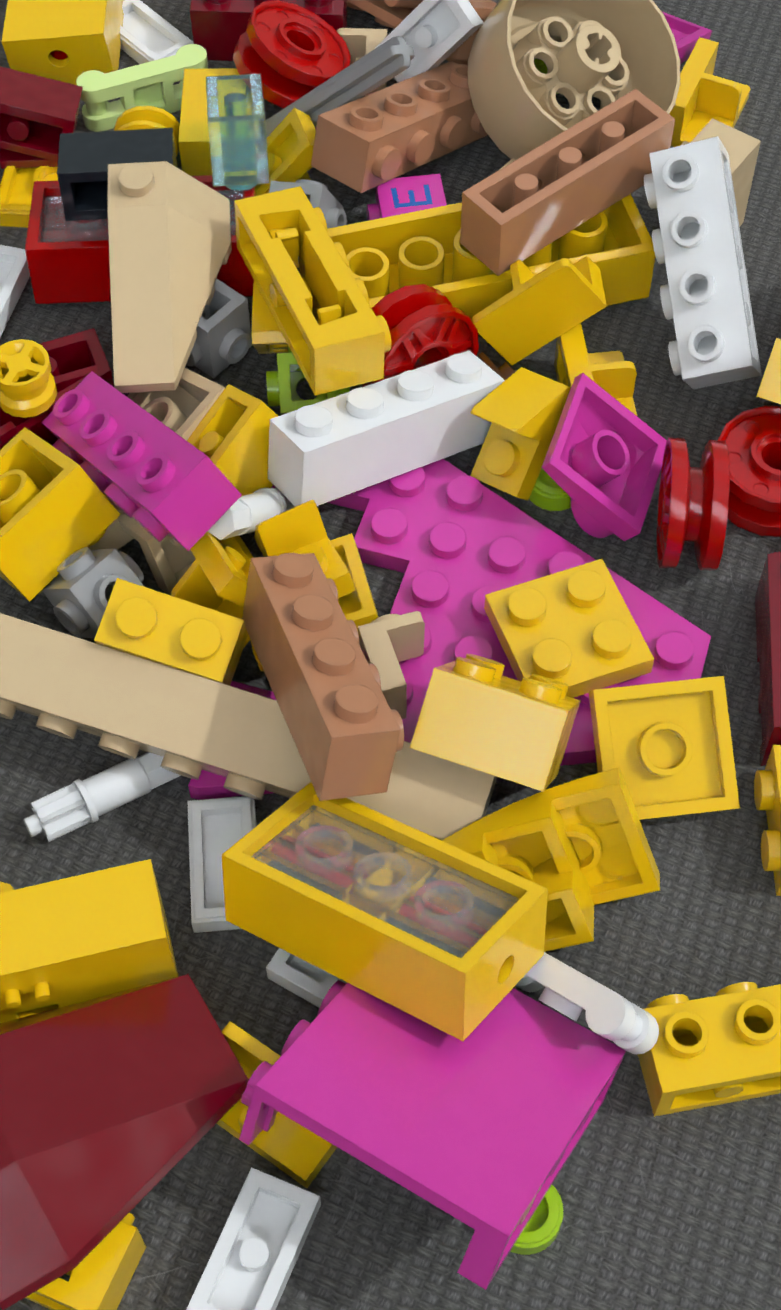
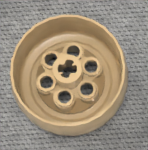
M499 0L474 38L468 58V87L473 108L486 133L510 159L514 158L517 160L597 112L598 110L591 101L592 97L600 99V109L632 90L637 89L670 114L675 105L680 87V58L675 37L664 14L653 0ZM534 59H540L546 64L547 74L537 70L534 65ZM556 93L562 94L568 99L569 109L563 108L558 104Z

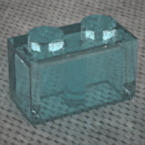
M261 74L206 77L213 187L226 186L231 190L240 191L254 188L257 184L269 183Z

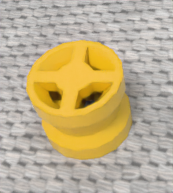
M19 339L4 343L0 346V407L4 412L14 417L22 418L37 416L47 411L55 402L57 396L48 352L42 345L32 340Z

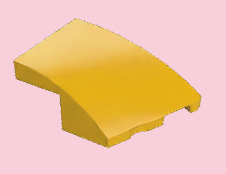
M620 767L585 776L514 802L442 840L548 888L544 952L594 941V905L660 891V873Z

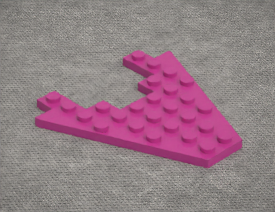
M445 459L327 502L364 512L354 537L362 563L405 573L390 614L403 615L419 611L425 623L423 655L399 662L407 684L406 718L402 719L404 741L409 743L412 742L435 667L456 660V657L465 658L466 654H473L504 664L502 676L517 680L484 610L486 594L596 561V559ZM607 567L654 657V663L651 673L605 688L701 678L711 636ZM232 681L230 684L232 687L276 700L273 691ZM589 693L574 697V699L581 701L560 766L597 762ZM205 770L201 771L198 780L191 778L188 785L190 797L197 800L239 797L243 795L223 787L226 777ZM267 790L264 791V794L273 793Z

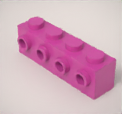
M93 371L75 389L63 394L55 403L53 411L41 422L58 439L52 446L78 463L103 494L127 516L133 517L158 542H161L169 535L189 551L242 496L207 455Z

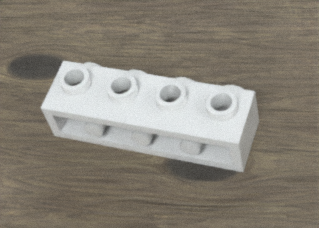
M717 136L649 153L652 173L644 175V187L650 208H657L660 229L652 231V242L657 262L659 264H666L668 284L660 287V296L666 319H674L677 340L670 341L668 344L669 358L674 375H682V380L693 389L762 376L729 154Z
M466 351L270 419L267 479L295 507L310 500H314L316 505L319 506L484 443L492 422L471 414V410L505 380L471 351Z

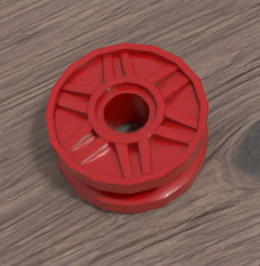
M280 0L265 1L253 9L248 19L246 32L240 35L233 53L236 69L248 86L267 101L282 108H286L350 66L351 59L345 41L333 26L317 14L297 4Z
M425 284L403 286L384 296L371 308L376 316L382 315L388 324L391 335V350L384 352V379L360 385L365 387L405 371L414 370L466 351H471L477 356L479 349L478 330L470 317L461 309L453 307L448 298L438 289Z
M762 406L738 414L726 423L718 439L726 442L729 452L730 488L727 519L737 527L760 536L781 537V407Z
M668 438L666 441L660 474L657 509L656 548L659 568H676L682 555L684 542L688 541L694 542L695 557L699 570L715 571L718 569L726 536L730 488V461L728 446L725 441L709 440L704 448L699 467H690L689 451L684 438Z

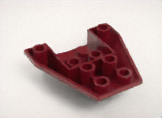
M189 974L0 1023V1308L2 1310L7 1309L74 1269L242 1098L249 1079Z

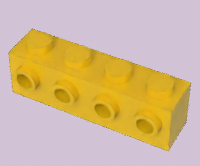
M740 982L720 989L715 996L689 1000L688 996L684 994H672L653 1000L644 1009L656 1018L659 1025V1036L656 1044L644 1054H638L654 1117L781 1093V984L758 988L754 982Z

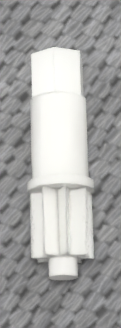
M261 488L253 494L241 496L208 532L220 540L255 532L257 524L295 506L277 488Z
M148 752L136 759L123 761L83 781L77 779L72 784L31 802L34 814L23 819L31 837L43 832L50 842L90 822L98 821L99 816L150 793L152 789L181 775L160 767L163 757Z

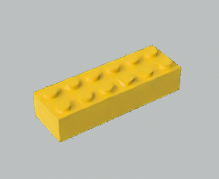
M629 194L522 262L537 275L562 258H567L574 264L587 255L600 268L606 304L608 306L649 297L656 256L652 238L632 195ZM462 202L327 229L333 243L340 242L347 257L348 269L354 279L361 278L363 280L371 308L384 296L403 286L425 284L442 292L453 307L461 309L472 320L475 314L513 290L510 269L497 276L460 243ZM299 256L300 275L305 277V264ZM312 292V314L318 323L317 309L321 307Z

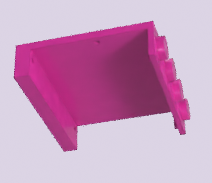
M337 980L324 997L317 1017L313 1022L310 1023L305 1019L299 1021L288 1036L281 1056L275 1064L272 1065L267 1061L262 1062L250 1077L247 1088L241 1098V1102L248 1106V1111L239 1140L250 1145L262 1130L268 1132L274 1124L277 1112H280L475 1230L457 1273L486 1290L603 1104L626 1050L514 988L464 1041H461L349 983L346 984L341 980Z

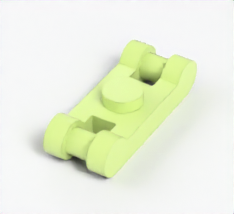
M187 44L180 47L176 55L105 74L96 70L81 73L76 83L78 86L83 87L81 100L85 102L82 107L85 127L94 132L114 129L117 118L124 111L136 106H154L164 109L169 113L180 111L184 69H208L206 50L197 44ZM119 97H120V100L108 102V100H112V99H116V98H119Z

